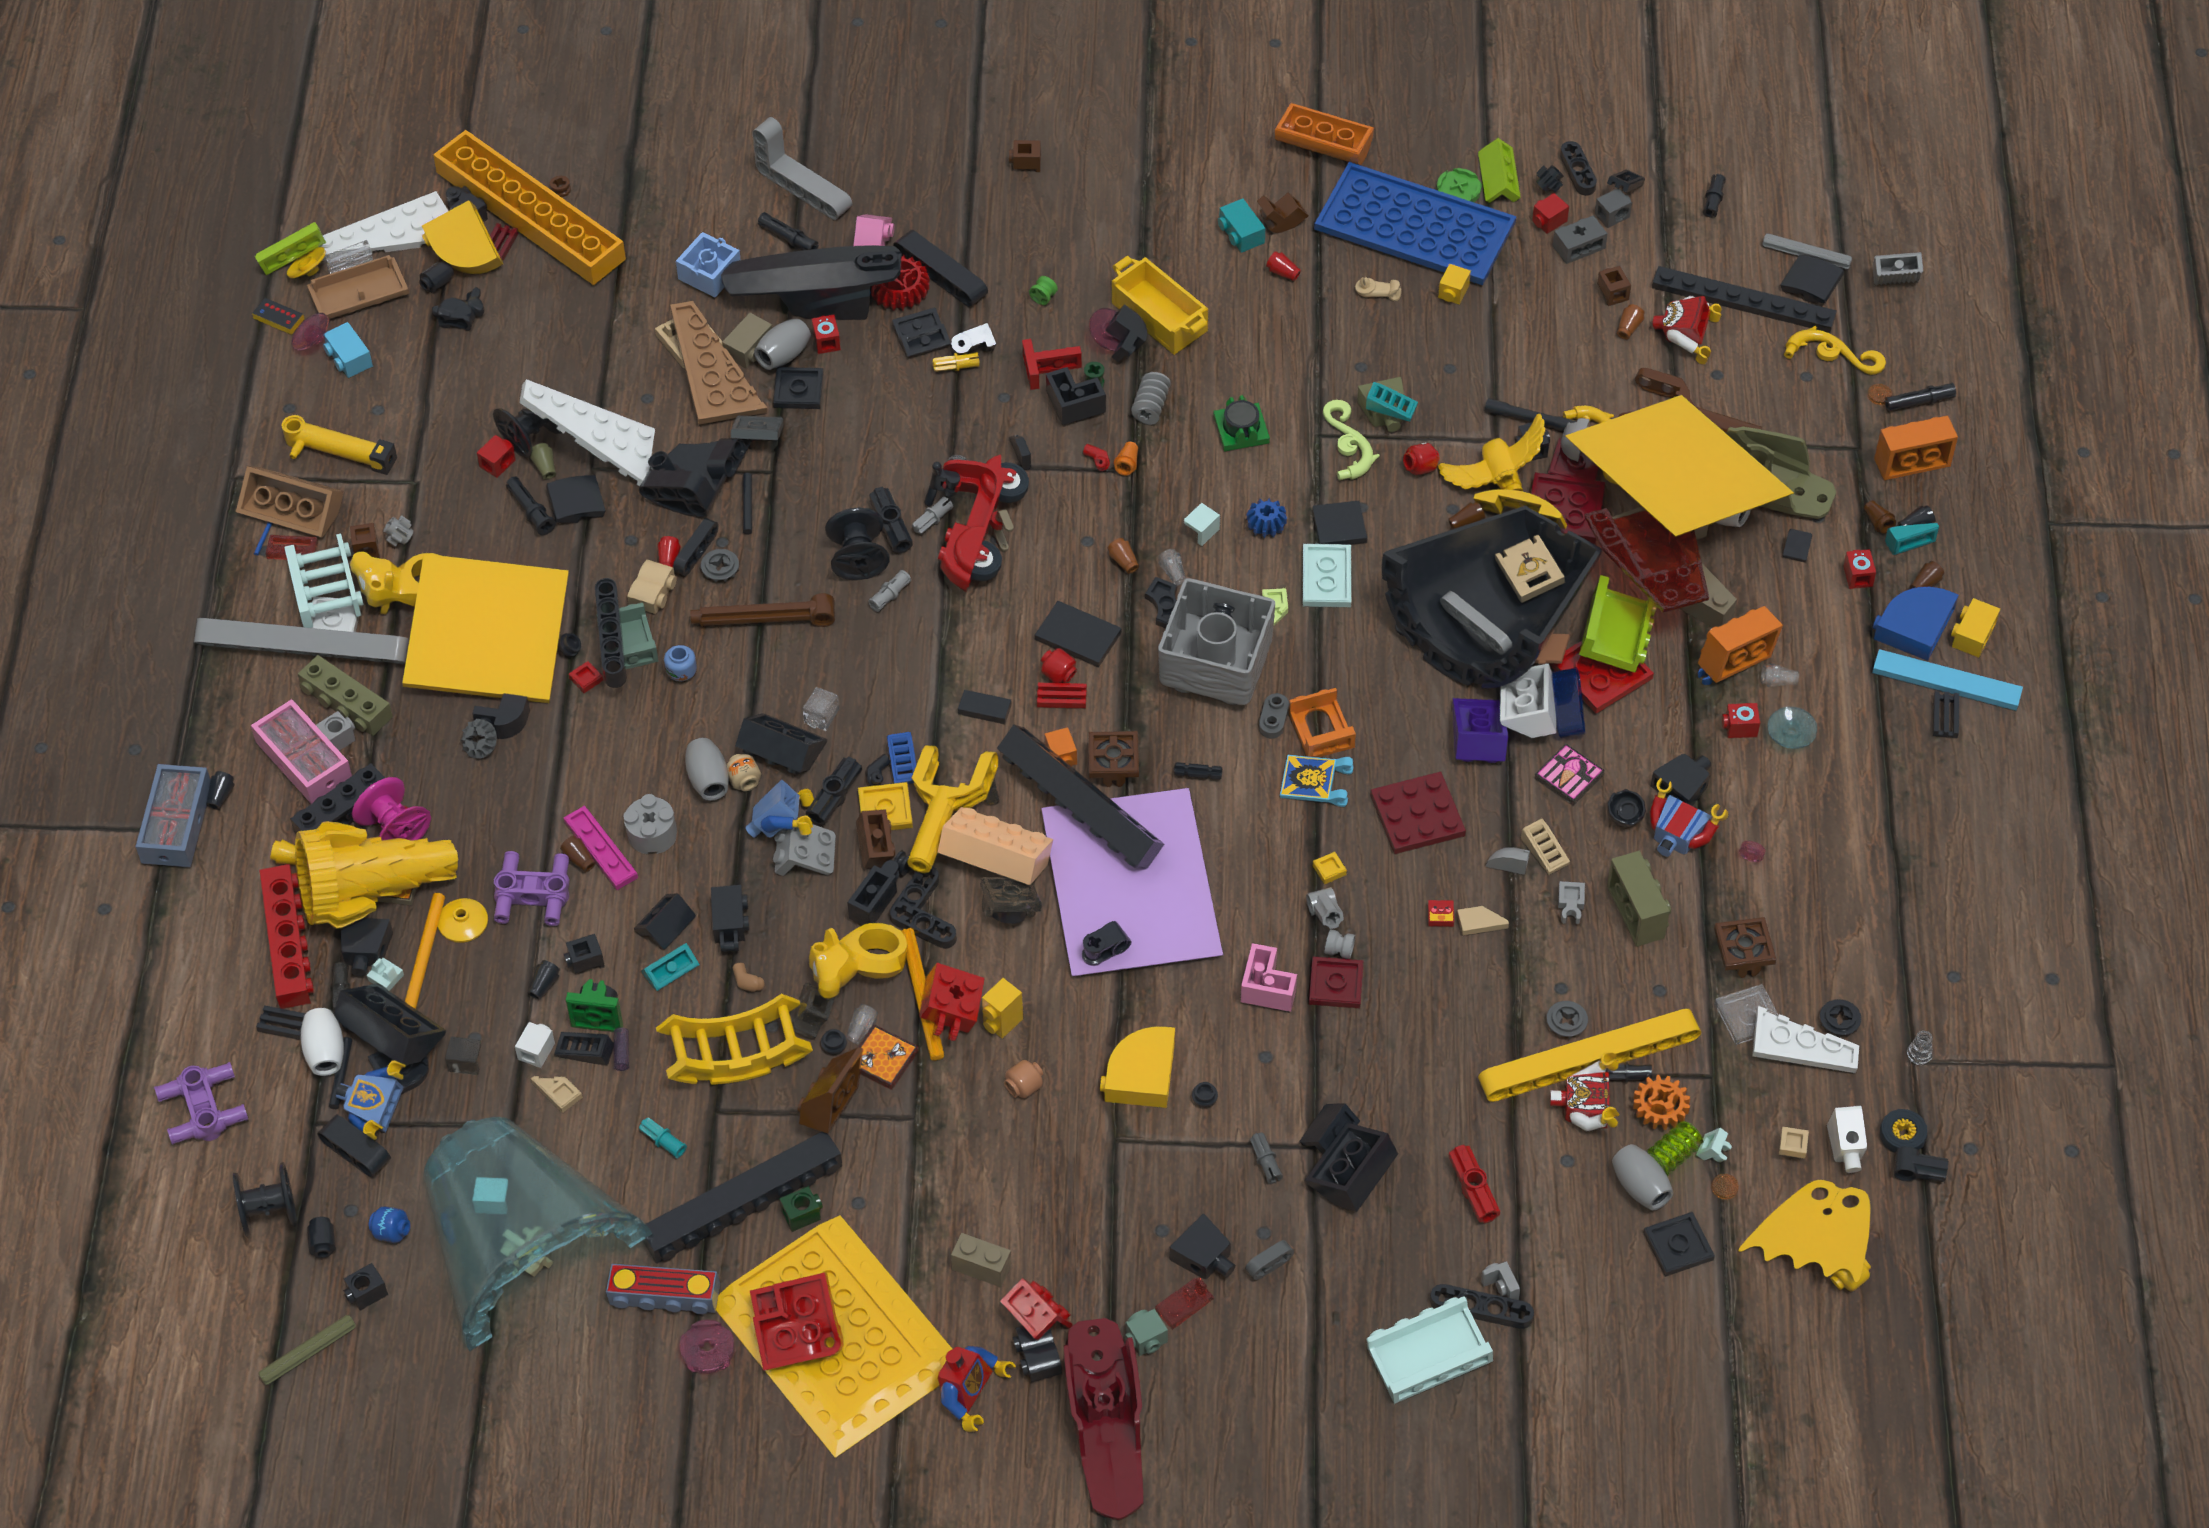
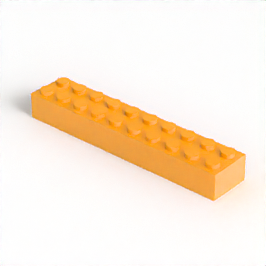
M467 130L433 154L436 172L454 186L460 188L466 186L474 196L483 199L489 211L511 227L518 228V232L592 285H595L626 260L624 242Z

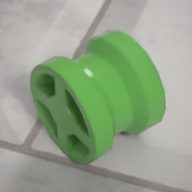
M1041 276L1036 281V285L1030 288L1029 295L1036 303L1046 305L1051 299L1050 296L1056 294L1058 287L1049 277Z

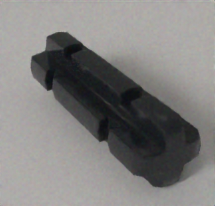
M1176 762L1174 765V775L1211 777V779L1218 780L1222 778L1223 768L1221 766L1209 767V765L1191 763L1186 765V763Z

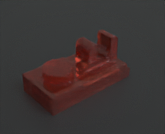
M1200 1277L1194 1278L1156 1305L1155 1310L1173 1330L1211 1302L1214 1296L1207 1290V1285Z

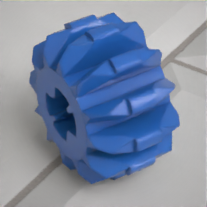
M1259 498L1257 504L1252 503L1250 510L1247 512L1249 530H1253L1255 536L1262 534L1264 538L1269 534L1274 538L1276 532L1282 533L1287 523L1285 507L1280 506L1279 500L1271 502L1270 498H1268L1264 502Z

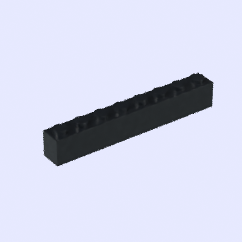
M1013 724L997 747L1003 753L1002 758L1011 765L1016 764L1021 768L1019 772L1024 777L1030 780L1033 778L1038 783L1037 788L1046 794L1051 793L1055 797L1054 802L1064 809H1070L1073 812L1071 816L1082 824L1084 822L1091 827L1089 831L1093 835L1107 840V846L1114 852H1121L1125 855L1126 858L1124 860L1132 867L1148 868L1165 845L1025 727Z
M820 1132L640 1226L641 1239L656 1264L663 1260H670L678 1252L686 1248L695 1247L701 1240L719 1234L724 1228L733 1223H740L752 1213L765 1210L771 1203L779 1200V1198L787 1196L802 1187L811 1186L817 1179L825 1175L835 1173L842 1167L841 1152L829 1134Z

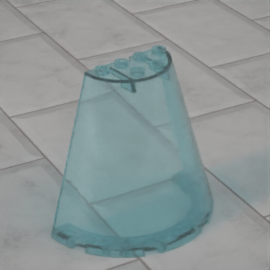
M490 1117L466 1122L462 1128L441 1139L440 1145L433 1151L424 1168V1179L463 1340L469 1352L493 1337L490 1332V1318L487 1312L495 1307L498 1299L504 1291L501 1287L519 1276L524 1270L545 1255L571 1243L583 1234L590 1238L614 1233L616 1238L624 1241L630 1248L653 1234L646 1223L507 1118Z

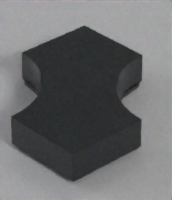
M1155 577L1145 593V599L1153 603L1158 611L1156 625L1166 629L1177 601L1175 598L1177 585Z

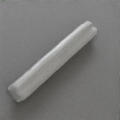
M1769 233L1763 239L1764 247L1797 256L1805 255L1818 258L1840 268L1849 269L1852 262V257L1849 255Z

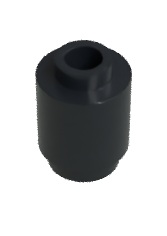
M445 261L436 262L420 274L419 283L425 291L434 293L451 280V277L454 275L453 269Z
M327 1217L311 1219L307 1227L309 1253L317 1258L329 1257L336 1250L334 1225Z

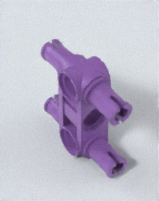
M505 852L502 870L494 878V899L496 901L494 920L502 924L508 923L511 904L547 906L544 918L545 924L549 926L559 925L561 908L569 899L568 888L570 879L567 875L569 857L565 854H556L554 856L552 873L517 871L519 854L517 852Z
M230 1062L211 1069L189 1066L182 1071L181 1075H178L179 1077H176L177 1080L154 1087L159 1102L182 1095V1097L185 1096L192 1118L190 1122L167 1129L172 1145L194 1137L195 1139L212 1141L217 1139L227 1126L249 1120L244 1104L224 1111L217 1110L211 1087H213V1084L235 1078Z

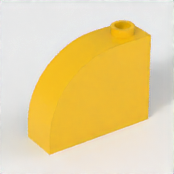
M470 200L422 225L425 232L422 237L427 246H431L443 261L447 262L457 271L468 274H480L503 265L476 206Z
M1144 1028L1128 1035L1115 1047L1108 1062L1107 1075L1101 1077L1100 1091L1105 1092V1102L1167 1108L1175 1046V1028Z

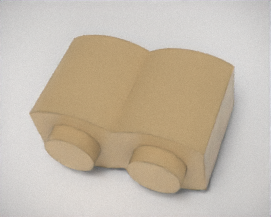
M646 560L627 596L629 605L643 603L645 611L656 614L660 608L665 606L669 590H673L676 585L677 577L674 574V568Z

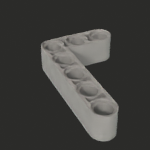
M767 118L753 130L755 163L758 171L763 176L833 220L839 218L852 206V200L846 192L785 154L783 130L775 118Z

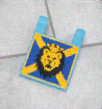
M1287 755L1280 798L1329 802L1336 806L1345 807L1348 802L1347 791L1343 789L1331 790L1335 770L1343 774H1352L1354 768L1353 759L1350 757L1329 759Z

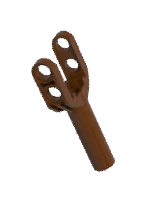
M1640 368L1638 370L1635 381L1643 390L1669 398L1682 395L1694 405L1690 399V390L1682 378L1650 368ZM1696 407L1725 433L1729 427L1738 428L1744 426L1763 430L1761 426ZM1629 411V412L1621 413V414H1619L1618 417H1620V416H1622V415H1625V414H1628V413H1631V412Z

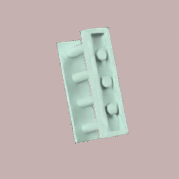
M341 534L336 535L339 547L301 555V553L296 554L294 545L284 547L302 624L305 628L313 627L311 617H315L317 613L354 605L356 617L361 616L359 606L364 604L361 592H355L347 557L351 556L348 542L343 543ZM342 556L343 563L306 572L305 569L300 570V568L304 567V564ZM346 572L347 579L311 588L309 586L304 587V584H307L309 580ZM350 589L351 596L313 604V602L308 603L309 600H312V597Z

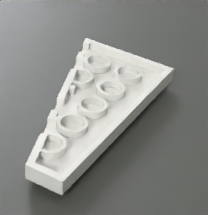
M437 191L325 234L323 237L326 243L319 246L326 250L322 261L347 258L351 254L361 252L364 255H370L372 251L376 250L392 252L420 248L422 244H426L422 237L425 233L422 225L448 212V209Z
M525 380L522 384L520 403L542 419L548 418L558 425L557 429L562 433L568 432L576 438L575 442L602 461L611 462L619 468L618 472L625 477L627 474L638 481V486L641 485L650 468L648 460L652 454L654 428L530 380Z

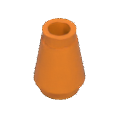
M1126 442L1114 459L1115 470L1119 474L1126 476L1136 470L1138 453L1136 443Z

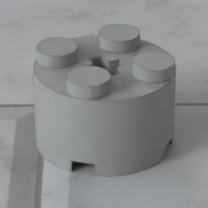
M647 794L633 802L624 813L623 817L628 840L636 851L643 854H648V852H656L658 854L668 850L675 843L677 837L675 816L671 805L665 800L657 798L652 794Z

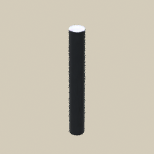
M750 473L743 474V533L746 535L752 533V474Z
M349 1037L343 1038L344 1055L341 1068L335 1073L329 1102V1108L339 1109L341 1099L336 1098V1090L339 1084H344L353 1041Z

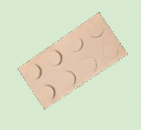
M961 807L943 826L938 853L1031 885L1048 866L1053 839L1046 837L1040 832L1025 830L1020 825L1000 821L997 817L977 813L972 808Z

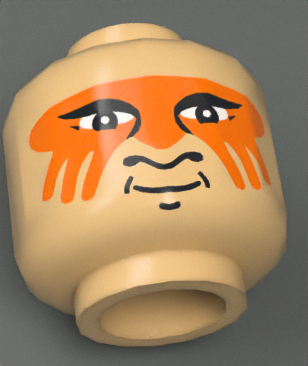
M748 754L732 756L726 764L731 785L734 789L742 791L754 789L761 778V772L755 760Z

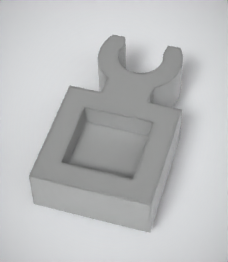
M1560 881L1558 908H1564L1561 921L1566 923L1567 916L1572 915L1576 918V924H1579L1581 919V911L1579 909L1584 910L1585 883Z

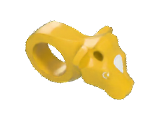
M357 552L352 557L350 569L357 577L361 593L366 596L368 604L373 607L381 606L380 614L386 615L390 603L394 601L415 606L419 583L414 577L421 573L423 555L437 554L422 553L413 556L400 567H397L390 560L374 558L366 552Z
M883 923L864 924L847 934L840 941L833 928L827 929L824 941L814 943L809 953V966L813 971L814 981L818 983L820 995L828 999L837 996L840 988L844 987L856 973L875 979L896 976L903 970L906 963L908 943L901 930ZM868 949H883V950H886V951H888V952H890V953H888V954H873V953H870V952H868V951H866V950H868Z

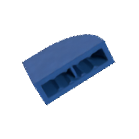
M1918 587L1900 593L1888 604L1883 615L1876 617L1873 624V629L1876 630L1874 640L1928 661L1955 610L1959 595L1936 587Z

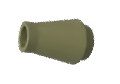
M546 443L533 446L530 458L542 474L543 479L549 480L554 478L556 471L552 448L548 447Z

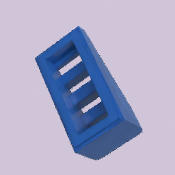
M911 732L888 735L887 745L894 784L914 783L912 776L916 768V759ZM909 752V754H902V755H896V756H895V754ZM910 762L908 764L896 765L898 763ZM912 770V773L898 775V772Z

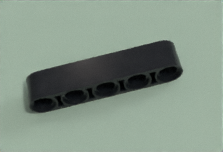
M910 230L893 243V246L898 248L901 255H904L906 259L913 257L915 262L920 261L922 266H925L929 279L964 305L971 307L988 294L986 284L979 277L916 231Z
M603 578L595 584L602 669L605 683L611 688H618L623 686L627 679L620 604L615 581L610 578Z

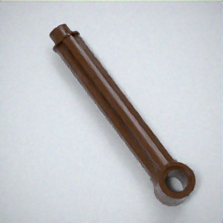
M820 593L814 595L808 602L700 606L698 610H690L691 624H701V627L708 625L811 620L815 626L826 627L832 625L835 621V600L829 594Z

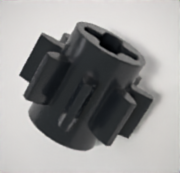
M1543 165L1538 170L1537 176L1539 178L1536 183L1545 192L1548 193L1550 190L1557 192L1563 186L1561 179L1564 176L1555 166L1551 165L1547 169Z

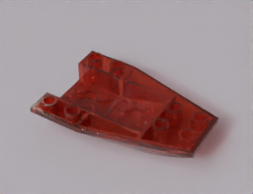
M1607 508L1585 514L1584 518L1604 553L1663 613L1709 600L1695 530L1675 537L1647 510L1616 519L1612 518Z

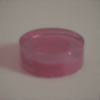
M1743 841L1739 849L1740 855L1752 862L1762 861L1766 852L1762 845L1753 841Z

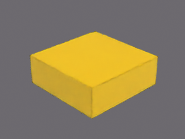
M1336 852L1313 861L1312 866L1324 885L1347 875V870Z

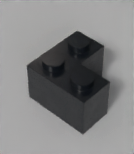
M1068 367L1046 373V392L1062 425L1106 412V394L1098 377L1075 384Z

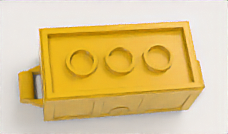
M1126 256L1113 265V270L1118 277L1112 280V304L1118 309L1125 304L1143 319L1147 333L1172 354L1175 355L1208 331V308L1146 257L1137 261ZM1130 264H1133L1131 267H1129L1128 269H1126L1124 272H1122V273L1120 272V271H1122L1124 268H1126L1127 266H1129Z

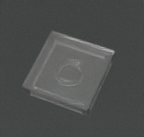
M1763 984L1715 999V1005L1736 1045L1754 1039L1758 1006L1767 1009L1766 1012L1779 1016Z

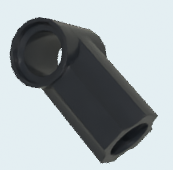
M1900 1147L1896 1150L1894 1176L1902 1181H1913L1916 1178L1945 1182L1949 1161L1947 1158L1920 1154L1913 1147Z

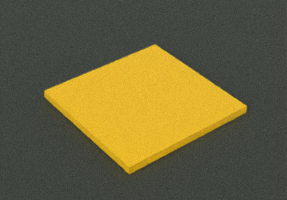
M424 554L402 682L403 687L502 698L503 693L527 696L528 701L550 703L569 571Z

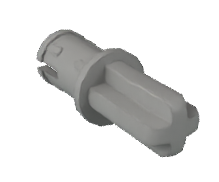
M942 497L931 508H926L925 513L913 522L912 527L914 531L922 534L933 524H938L940 518L953 509L952 502L949 501L945 505L948 498Z

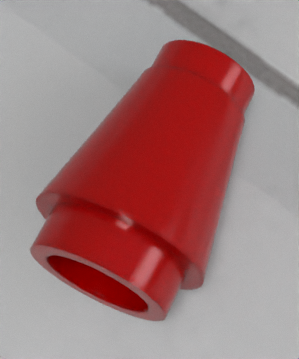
M1275 251L1266 264L1270 272L1295 281L1301 273V269L1282 252L1278 253Z
M664 536L657 544L659 563L673 567L681 545L677 538Z

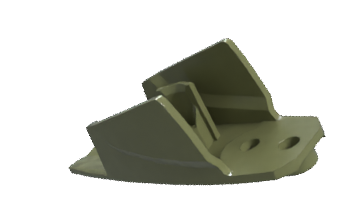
M1744 426L1728 428L1726 434L1794 492V494L1761 505V507L1816 519L1828 515L1836 496V490L1832 482L1810 472L1809 454L1804 439Z

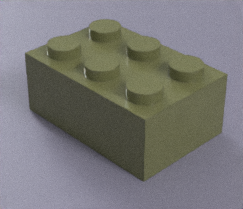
M1640 850L1612 858L1607 888L1636 947L1664 939L1666 929L1669 926L1668 918L1669 914H1671V906L1669 901L1664 899L1661 894L1659 881L1654 879L1651 874L1649 861L1643 858Z

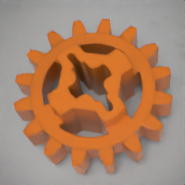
M1657 1075L1655 1081L1647 1077L1646 1083H1639L1638 1090L1634 1092L1633 1109H1637L1636 1117H1644V1125L1652 1122L1653 1129H1656L1658 1125H1662L1663 1130H1667L1668 1124L1676 1128L1678 1121L1684 1122L1686 1114L1689 1113L1690 1096L1686 1095L1687 1088H1679V1080L1674 1083L1670 1082V1076H1667L1665 1080H1661L1660 1075ZM1649 1095L1647 1102H1645V1097ZM1676 1103H1678L1679 1107L1674 1110Z

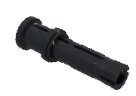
M518 477L509 478L506 482L507 489H509L525 510L527 520L533 522L536 526L537 533L546 535L552 532L556 526V521L547 515L544 505L534 500Z

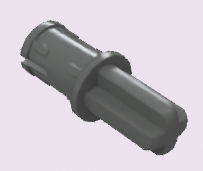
M1255 1133L1250 1138V1141L1257 1155V1164L1261 1165L1267 1182L1269 1184L1276 1183L1275 1177H1277L1278 1181L1283 1178L1275 1160L1276 1153L1271 1150L1264 1133Z

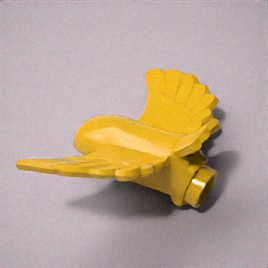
M1536 415L1528 431L1514 445L1509 447L1501 438L1493 439L1482 446L1483 461L1472 465L1459 466L1440 463L1438 465L1440 474L1444 476L1446 481L1461 486L1463 489L1479 488L1482 485L1493 482L1501 490L1523 492L1517 470L1530 462L1540 452V445L1545 434V422L1542 419V415Z

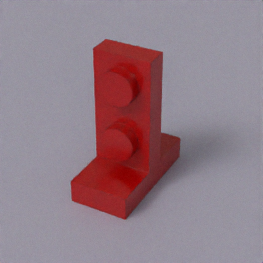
M1022 340V355L1030 390L1040 389L1039 374L1053 372L1066 367L1069 370L1082 368L1080 346L1034 353L1032 340Z

